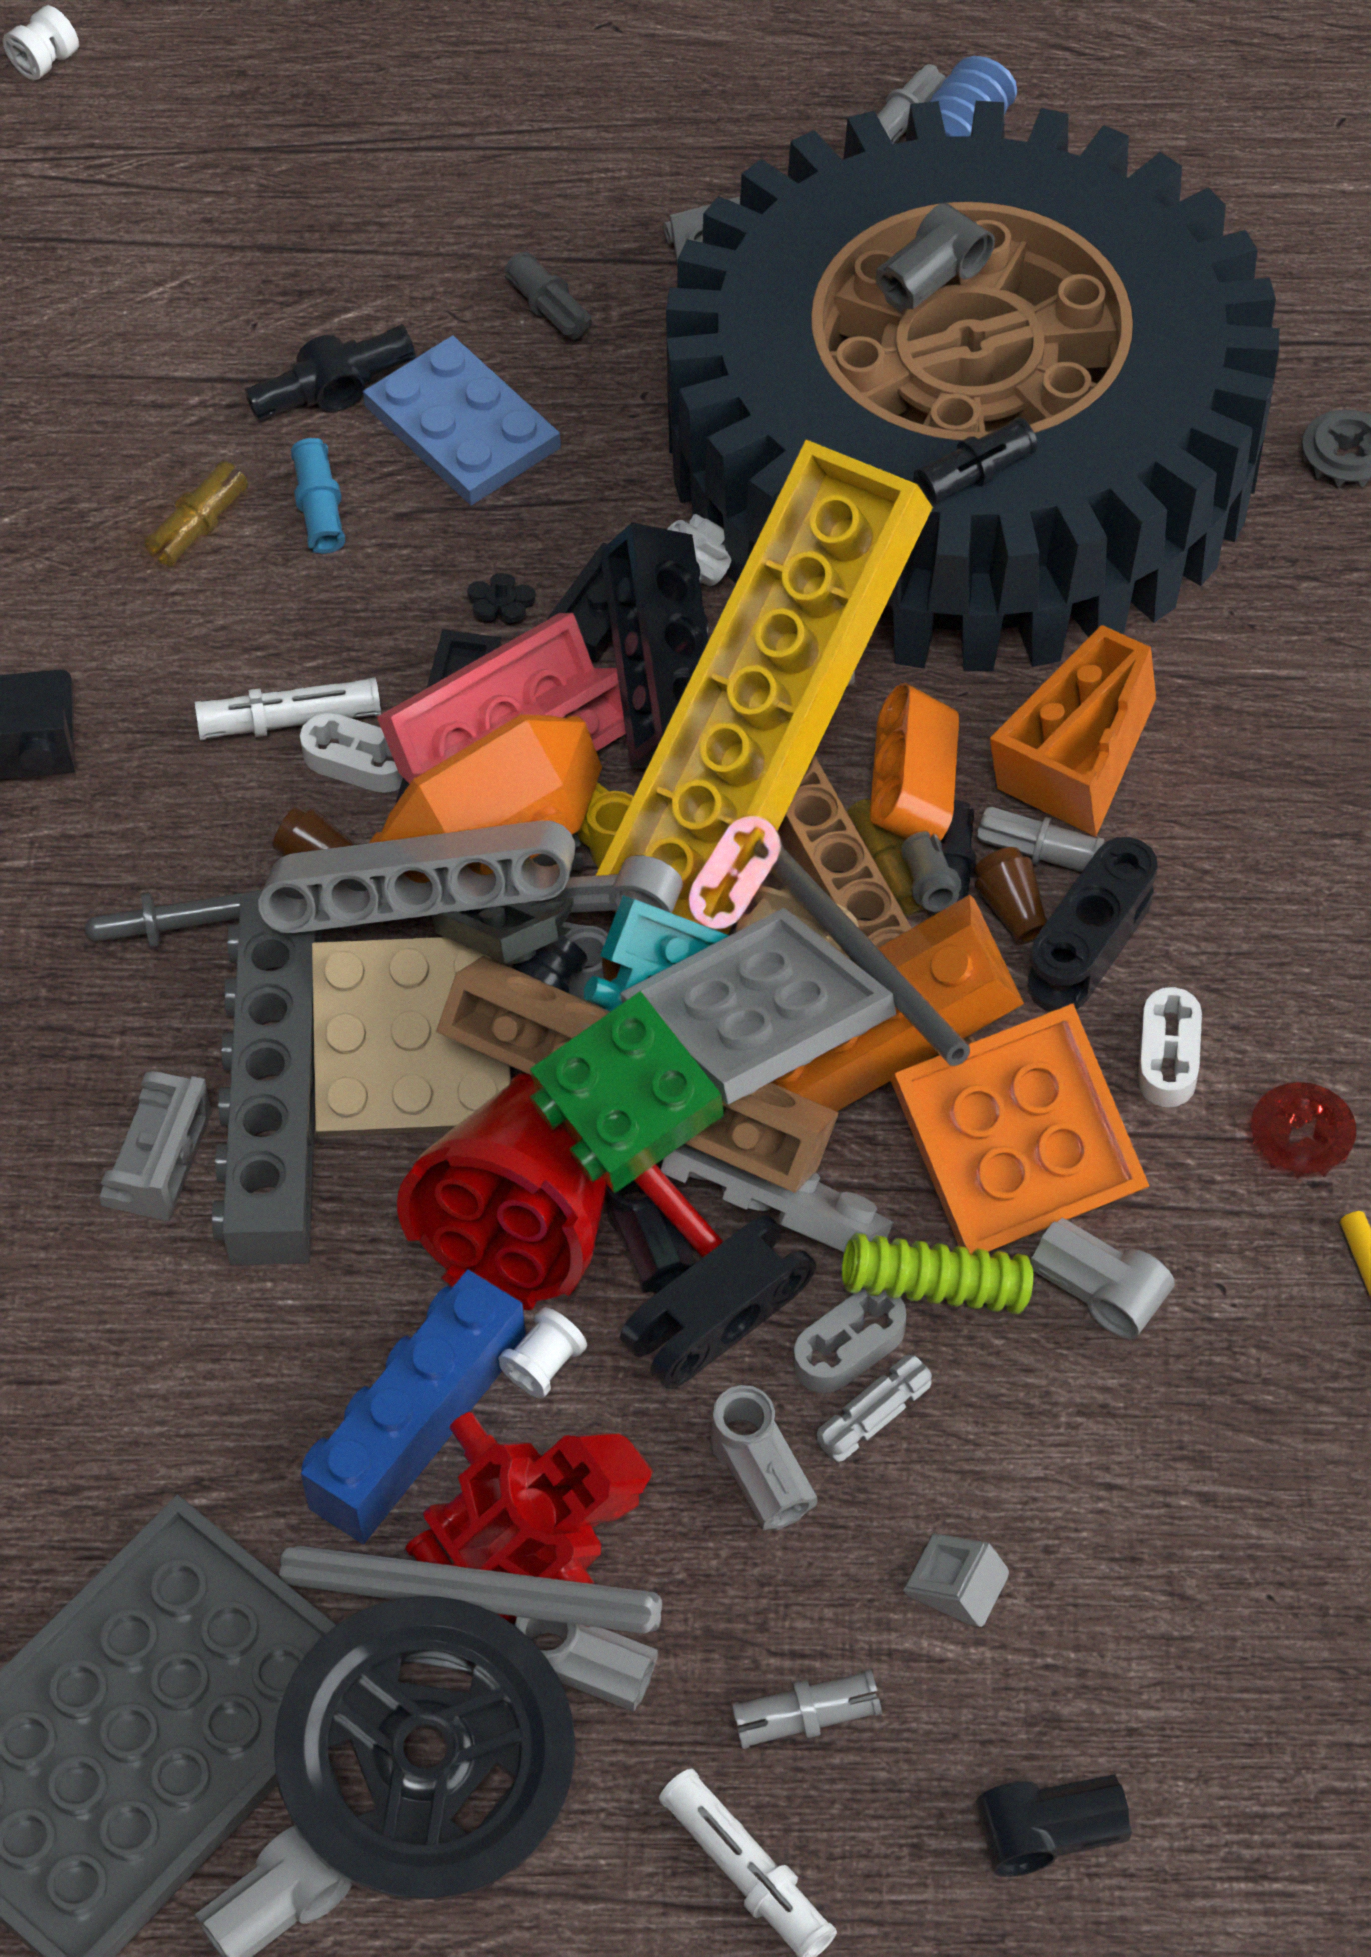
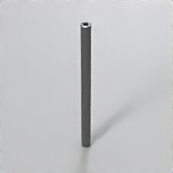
M766 836L761 838L754 848V853L862 970L893 993L895 1007L949 1065L956 1066L963 1063L969 1056V1045L774 837Z

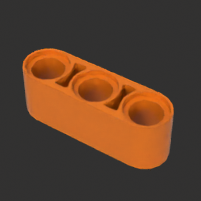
M900 683L889 693L878 715L870 820L873 824L903 840H906L915 833L926 831L929 832L930 837L933 833L936 834L941 841L950 826L954 811L959 713L954 708L908 683Z

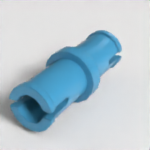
M305 438L295 443L291 448V458L294 461L298 482L294 490L295 503L297 508L304 514L308 547L310 549L313 548L315 553H332L342 548L345 544V534L342 531L338 505L341 502V490L337 481L332 479L327 444H323V440L318 438Z

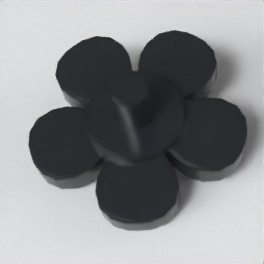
M506 573L493 575L490 579V585L482 581H476L471 583L467 589V598L474 603L473 614L484 621L495 620L498 614H500L503 621L508 623L523 620L526 616V608L534 604L536 595L535 590L529 585L515 586V577Z

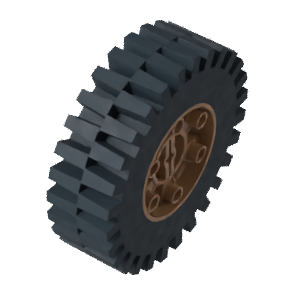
M976 100L971 136L946 137L939 101L910 104L906 141L892 144L875 111H870L847 118L843 160L815 130L790 141L788 176L763 159H760L741 174L740 205L717 196L703 213L702 242L687 239L678 257L677 288L669 287L666 307L669 453H673L674 484L680 503L692 501V516L697 514L724 529L725 540L722 543L725 544V550L731 558L727 576L736 584L805 440L915 483L913 478L915 470L926 467L956 451L957 444L969 436L979 439L1009 424L1012 420L1021 417L1028 422L1034 431L1038 444L1037 451L996 471L994 479L985 485L977 486L976 483H973L941 499L939 503L932 506L933 508L880 616L881 618L893 620L895 664L925 669L934 628L961 630L963 672L994 671L1002 628L1018 627L1031 666L1034 667L1061 661L1070 614L1088 638L1101 625L1124 635L1130 603L1155 623L1176 608L1182 576L1202 586L1217 569L1223 538L1232 542L1236 541L1246 520L1250 494H1255L1279 354L1280 328L1272 327L1276 297L1270 277L1254 279L1258 249L1247 231L1242 230L1223 236L1226 204L1209 187L1180 201L1182 166L1161 152L1127 178L1129 135L1103 125L1080 156L1069 153V114L1041 108L1029 139L1025 142L1004 138V102ZM941 203L949 204L994 235L995 244L993 252L985 266L975 276L965 280L957 275L954 276L914 309L906 308L902 312L895 309L886 302L883 292L876 285V269L916 238L918 228L925 216ZM988 451L959 466L958 470L962 472L993 456V452Z

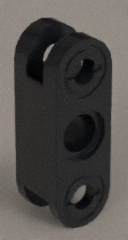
M1117 837L1106 841L1096 851L1035 938L1031 948L1032 968L1028 975V993L1033 1002L1043 1010L1052 1012L1070 1004H1074L1076 1010L1079 1009L1089 999L1147 915L1153 900V884L1156 879L1158 865L1157 856L1146 843L1132 837ZM1085 923H1094L1100 926H1090ZM1048 983L1070 987L1066 990L1058 991L1051 988Z
M764 1215L746 1224L644 1302L626 1321L621 1330L620 1340L634 1356L642 1357L648 1355L666 1343L657 1353L651 1365L652 1374L665 1388L673 1389L690 1380L789 1303L809 1283L816 1269L815 1260L806 1251L790 1253L782 1259L772 1249L779 1238L781 1229L771 1216Z

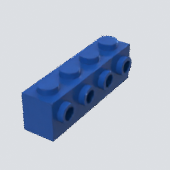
M468 1269L453 1287L445 1286L437 1293L428 1308L425 1322L412 1337L406 1335L396 1343L387 1358L385 1371L371 1388L364 1386L355 1393L346 1407L344 1421L329 1439L326 1437L320 1438L310 1448L302 1463L301 1478L309 1510L363 1545L453 1434L449 1429L451 1423L461 1415L470 1412L500 1375L502 1369L499 1366L498 1357L505 1349L514 1350L526 1336L523 1303Z

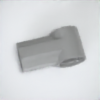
M1063 1217L1058 1222L1054 1221L1050 1225L1031 1258L1034 1272L1087 1303L1091 1315L1102 1327L1120 1338L1129 1340L1137 1338L1175 1286L1174 1278L1170 1271L1152 1255L1136 1249L1126 1250L1123 1254Z
M739 1385L731 1387L720 1394L714 1404L710 1445L716 1458L722 1464L729 1467L763 1531L768 1529L780 1530L799 1521L804 1514L816 1507L817 1496L774 1421L775 1410L771 1399L765 1392L754 1386ZM735 1420H747L753 1423L758 1428V1431L746 1436L737 1435L730 1431L726 1425Z
M517 1616L515 1626L531 1640L545 1633L557 1634L564 1639V1643L554 1650H540L548 1659L561 1683L630 1711H635L637 1705L641 1703L651 1681L658 1658L657 1649L604 1628H587L584 1625Z
M292 1826L280 1833L263 1849L256 1860L255 1869L197 1912L195 1917L221 1957H252L297 1921L302 1924L311 1923L330 1912L347 1895L352 1884L350 1880L335 1870L329 1869L316 1858L315 1852L302 1837H299Z

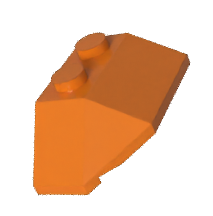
M520 714L414 778L389 813L382 832H376L369 843L540 820L559 823L571 835L581 829L602 769L585 721L580 716L562 718L552 715ZM534 854V855H531V856H529V857H530V859L532 860L533 858H535L536 856H538V855H540V854ZM481 862L466 864L468 868L477 874L488 875L494 873L488 865ZM409 870L404 872L414 882L426 883L430 881L424 873Z

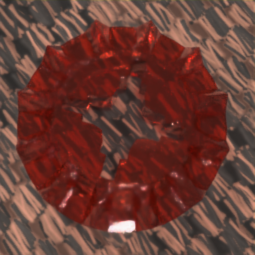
M1287 1083L1270 1090L1258 1101L1250 1123L1254 1151H1261L1268 1158L1271 1170L1280 1166L1292 1171L1297 1180L1305 1173L1318 1172L1321 1176L1325 1177L1339 1163L1345 1164L1356 1140V1122L1349 1106L1331 1090L1312 1083ZM1314 1118H1317L1312 1137L1314 1140L1305 1137L1299 1143L1295 1141L1294 1144H1291L1289 1142L1292 1132L1290 1125L1299 1129L1306 1123L1310 1124Z

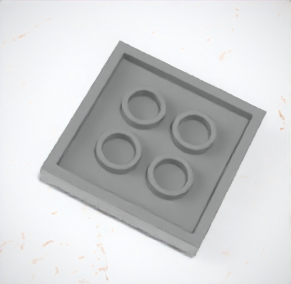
M785 908L620 993L622 1003L639 991L644 994L719 1090L722 1100L728 1105L754 1093L760 1087L800 1066L810 1063L814 1058L853 1037L864 1034L870 1028L896 1015L892 992Z

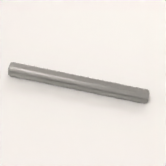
M306 1546L288 1547L284 1549L280 1556V1579L287 1585L387 1599L415 1596L444 1597L478 1605L496 1614L642 1634L656 1631L661 1623L663 1603L661 1597L655 1592Z

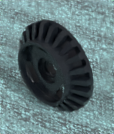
M415 1596L394 1599L359 1611L337 1624L312 1647L295 1670L285 1690L275 1729L274 1760L280 1797L285 1804L291 1818V1823L299 1837H302L315 1852L316 1858L329 1869L335 1870L350 1880L351 1884L365 1891L372 1890L388 1895L391 1899L410 1901L412 1899L434 1900V1902L450 1900L455 1896L472 1891L478 1892L493 1885L511 1871L516 1870L548 1835L564 1805L573 1775L575 1732L572 1713L559 1677L546 1656L530 1638L501 1616L478 1605L451 1598ZM419 1663L457 1669L472 1677L470 1692L398 1682L400 1665ZM427 1728L434 1730L442 1737L446 1753L439 1764L431 1768H419L407 1760L403 1751V1742L414 1730ZM351 1742L375 1806L374 1810L359 1816H355L346 1805L328 1757V1750ZM496 1765L513 1778L514 1783L479 1827L472 1833L467 1834L452 1821V1818Z

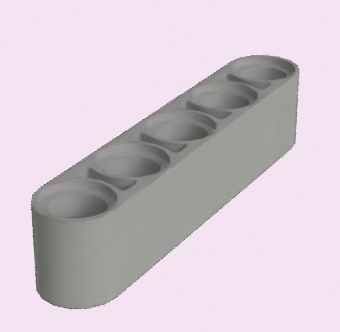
M540 820L293 853L281 857L273 864L258 900L259 912L263 921L272 929L282 933H298L436 915L444 912H459L505 906L507 904L548 900L559 895L567 885L575 855V841L571 833L563 825L554 821ZM546 854L552 857L557 864L550 867L541 866L531 860L529 856ZM481 862L488 865L494 873L488 875L477 874L468 868L466 864ZM409 870L424 873L430 881L426 883L414 882L404 872ZM355 879L363 883L368 890L354 891L348 888L342 880ZM280 888H294L302 893L305 898L292 899L287 897Z

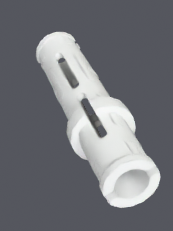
M376 677L355 682L262 694L261 689L258 688L248 690L249 695L195 702L200 740L254 732L255 738L267 736V730L303 726L312 717L324 713L339 714L349 718L376 717L381 715Z
M687 1769L681 1772L666 1785L659 1796L661 1804L674 1814L685 1829L700 1844L705 1853L716 1862L746 1896L744 1907L755 1918L763 1916L796 1952L798 1957L818 1956L832 1942L837 1931L795 1886L798 1877L786 1865L779 1867L744 1829L743 1825L734 1818L699 1779L694 1769ZM706 1818L712 1822L740 1855H736L708 1824L705 1820ZM754 1874H757V1875L760 1876V1878H761V1879L768 1885V1887L772 1890V1892L774 1893V1895H775L781 1902H783V1904L790 1910V1912H787V1911L779 1904V1902L771 1895L770 1891L764 1886V1884H763L761 1881H759V1880L755 1877Z

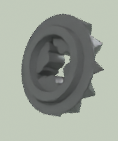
M1334 410L1318 416L1307 426L1302 440L1303 463L1314 466L1316 479L1327 476L1335 479L1338 488L1345 481H1354L1363 489L1371 478V415L1356 410ZM1359 445L1357 456L1353 453H1347L1344 456L1337 455L1338 446L1341 449L1348 450L1352 446L1357 447Z

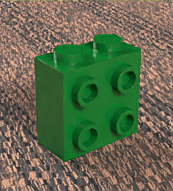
M641 991L530 1068L535 1090L537 1091L529 1096L533 1106L552 1130L561 1124L576 1143L569 1148V1151L577 1165L591 1182L602 1177L614 1194L724 1116L721 1093Z

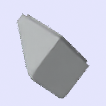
M933 1533L903 1591L908 1597L969 1625L982 1627L1008 1579L1009 1570L990 1543Z

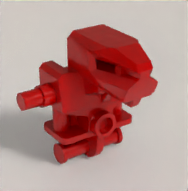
M467 1412L454 1420L449 1429L464 1449V1457L470 1464L458 1476L462 1492L451 1502L430 1505L423 1512V1517L431 1529L420 1533L406 1545L405 1551L407 1554L414 1556L416 1561L594 1584L586 1569L601 1555V1543L592 1528L596 1527L599 1523L616 1521L639 1506V1494L643 1492L654 1473L641 1452L628 1438L620 1433L595 1432L565 1435L541 1456L536 1448L528 1442L498 1444L493 1435L486 1433L473 1412ZM437 1538L444 1547V1549L447 1551L451 1559L453 1560V1564L444 1552V1550L442 1549V1547L440 1546V1544L438 1543V1541L436 1540ZM497 1614L511 1624L516 1623L517 1616Z

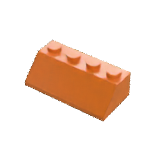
M971 895L964 897L878 948L962 1039L1024 1004L982 913ZM895 1007L896 1015L870 1028L864 1034L853 1037L814 1058L810 1063L773 1080L771 1083L837 1112L890 1081L889 1077L894 1073L922 1063L938 1054V1052Z

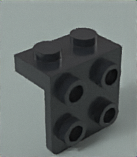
M49 670L0 675V779L75 772L73 682L70 673L65 670Z

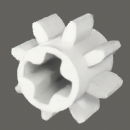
M693 514L689 524L683 520H677L668 527L667 530L693 535L696 561L700 566V583L706 586H713L718 583L727 572L731 563V558L725 550V545L722 543L725 540L724 529L697 514Z

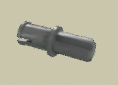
M525 251L514 255L505 266V271L508 273L505 274V278L528 299L531 311L537 316H546L563 334L568 335L571 339L583 337L584 330L591 326V315L568 293V284L560 276H551L530 252Z

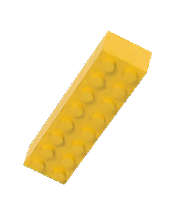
M805 440L596 876L618 874L624 860L631 856L644 855L659 859L674 868L683 881V888L672 914L728 935L748 894L749 886L754 881L762 864L761 860L754 853L755 845L763 837H775L933 508L917 484Z

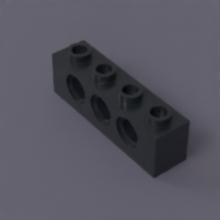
M631 522L600 551L630 765L647 769L709 641L708 619L704 613L699 581L700 566L696 561L693 535Z

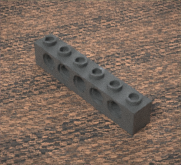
M240 899L239 925H229L228 956L230 963H237L236 978H226L225 980L226 1015L234 1016L233 1032H223L222 1064L224 1071H231L230 1087H220L219 1120L221 1126H228L227 1143H217L216 1178L218 1183H225L224 1200L213 1202L214 1240L225 1241L230 1265L310 1263L315 1141L312 943L322 942L323 932L321 929L298 933H282L272 929L263 921L259 912V899ZM281 967L275 971H265L269 968ZM268 1021H279L278 1023L273 1025H262L263 1023ZM266 1075H278L276 1078L272 1080H258L259 1078ZM265 1130L276 1131L267 1137L255 1136L257 1133ZM260 1187H274L273 1190L265 1194H251L252 1191Z

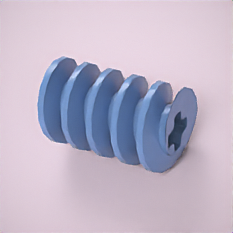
M981 56L963 58L954 66L951 74L945 78L941 87L933 94L931 101H929H939L946 137L971 136L976 100L1004 102L1005 115L1007 108L1014 103L1017 95L1016 81L1005 67L990 58Z

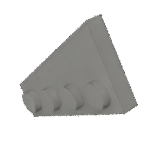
M683 1144L662 1159L664 1161L660 1170L665 1175L683 1183L687 1181L688 1177L720 1184L724 1193L723 1200L746 1210L750 1208L766 1211L771 1207L780 1210L781 1213L778 1220L781 1225L843 1252L848 1240L856 1232L865 1234L868 1241H871L876 1235L887 1238L894 1223L876 1213V1205L867 1198L851 1192L839 1193L820 1183V1176L816 1172L794 1193L687 1144Z

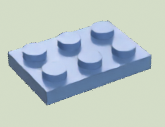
M453 335L363 391L365 407L471 506L561 448L560 432Z

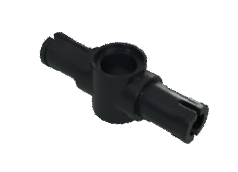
M403 324L358 343L354 339L342 343L334 335H323L308 341L299 350L296 363L290 365V371L263 383L244 388L249 406L258 423L303 404L307 408L319 404L320 408L327 412H338L354 405L361 398L365 384L371 382V376L395 365L414 360L416 354L414 353L415 350L410 336Z

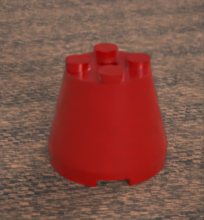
M527 1073L516 1075L509 1085L494 1095L416 1159L400 1185L397 1195V1213L406 1239L408 1241H419L427 1252L446 1269L441 1279L453 1287L468 1269L522 1302L523 1310H533L537 1301L551 1299L562 1294L569 1296L584 1275L592 1259L607 1183L602 1177L591 1182L577 1165L569 1151V1148L576 1143L561 1124L552 1130L541 1118L529 1096L537 1091L535 1090L532 1076Z

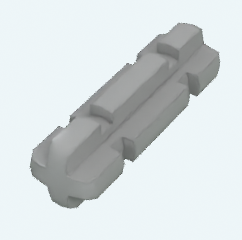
M904 1356L889 1369L892 1375L889 1377L885 1375L880 1376L842 1409L845 1414L842 1417L834 1415L818 1428V1438L816 1441L832 1460L836 1462L844 1461L859 1448L857 1442L860 1439L868 1441L906 1408L904 1402L907 1399L915 1401L930 1388L932 1374L927 1366L916 1356Z

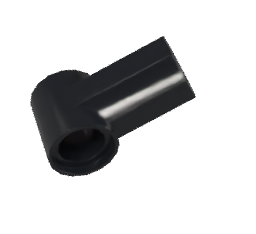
M634 1180L615 1194L607 1185L606 1208L608 1222L620 1235L643 1293H658L696 1263L685 1237L648 1196L634 1201L623 1197L634 1192L646 1194Z
M1116 1774L1039 1789L1038 1785L1033 1782H1013L994 1787L978 1796L975 1801L995 1875L1001 1877H1015L1037 1872L1054 1863L1057 1856L1129 1842L1132 1834L1126 1796L1123 1786L1117 1780Z

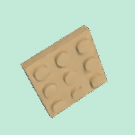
M446 937L312 943L315 1121L317 1136L449 1132L509 1085L511 1082L510 1065L436 1033L455 974L482 956L497 962L499 961L471 948H466L462 944Z

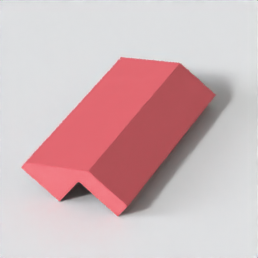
M558 613L377 716L397 770L409 784L414 778L520 714L552 715L562 718L580 716L587 725L596 751L626 734L617 668L593 667L574 613Z

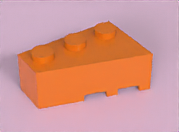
M1101 625L990 737L997 789L1096 837L1156 700L1151 647Z

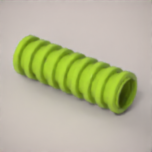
M856 1232L848 1240L842 1261V1280L846 1291L849 1293L857 1294L862 1288H865L870 1296H878L882 1293V1290H885L887 1296L898 1299L903 1293H906L907 1299L918 1302L923 1296H926L928 1302L939 1304L943 1298H946L947 1303L951 1306L959 1307L963 1301H966L968 1307L980 1309L986 1303L987 1308L991 1311L999 1312L1006 1306L1008 1312L1020 1314L1028 1305L1032 1294L1033 1267L1028 1256L1024 1254H1016L1010 1259L1008 1253L996 1251L990 1257L985 1249L977 1248L970 1254L968 1248L964 1246H956L951 1252L947 1245L936 1243L932 1249H929L928 1244L924 1241L916 1240L912 1246H909L907 1240L895 1238L890 1244L884 1236L876 1235L871 1241H868L865 1234Z

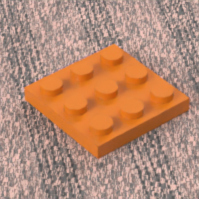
M1074 1004L1067 1005L968 1044L970 1047L969 1056L959 1065L951 1066L939 1055L896 1072L889 1077L959 1246L968 1248L970 1254L977 1248L985 1249L988 1252L1049 1228L1054 1221L1058 1222L1062 1217L1069 1220L1149 1187V1183Z

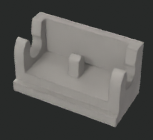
M151 1071L146 1072L143 1077L141 1086L145 1088L142 1089L139 1096V1106L113 1170H108L104 1174L101 1184L104 1186L99 1199L101 1206L170 1222L211 1117L212 1110L203 1078L192 1076L191 1079Z

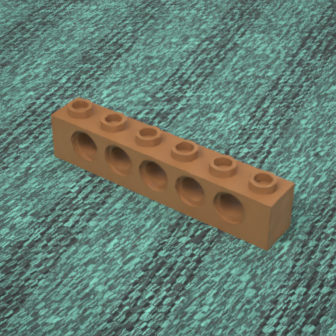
M482 956L455 974L436 1033L531 1075V1067L610 1011L486 956ZM770 1082L757 1089L754 1093L744 1096L729 1105L722 1100L724 1116L685 1144L796 1193L817 1171L839 1112Z

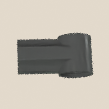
M941 203L925 216L918 228L916 238L876 269V285L883 292L886 302L900 312L906 308L914 309L954 276L957 275L963 280L975 276L985 266L993 252L995 244L994 235L949 204Z

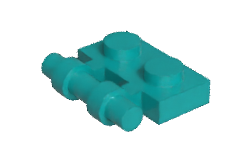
M623 895L600 954L605 959L621 964L617 977L612 981L598 976L590 977L584 988V999L600 1005L603 1009L611 1012L622 1004L621 992L648 979L649 975L653 976L725 939L729 935Z

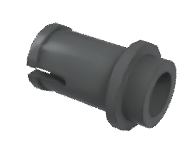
M923 831L909 836L901 847V854L908 865L914 881L911 886L912 896L916 903L932 912H940L957 902L959 891L961 890L960 876L954 869L948 866L942 851L941 841L936 834L933 833L930 837L929 832Z

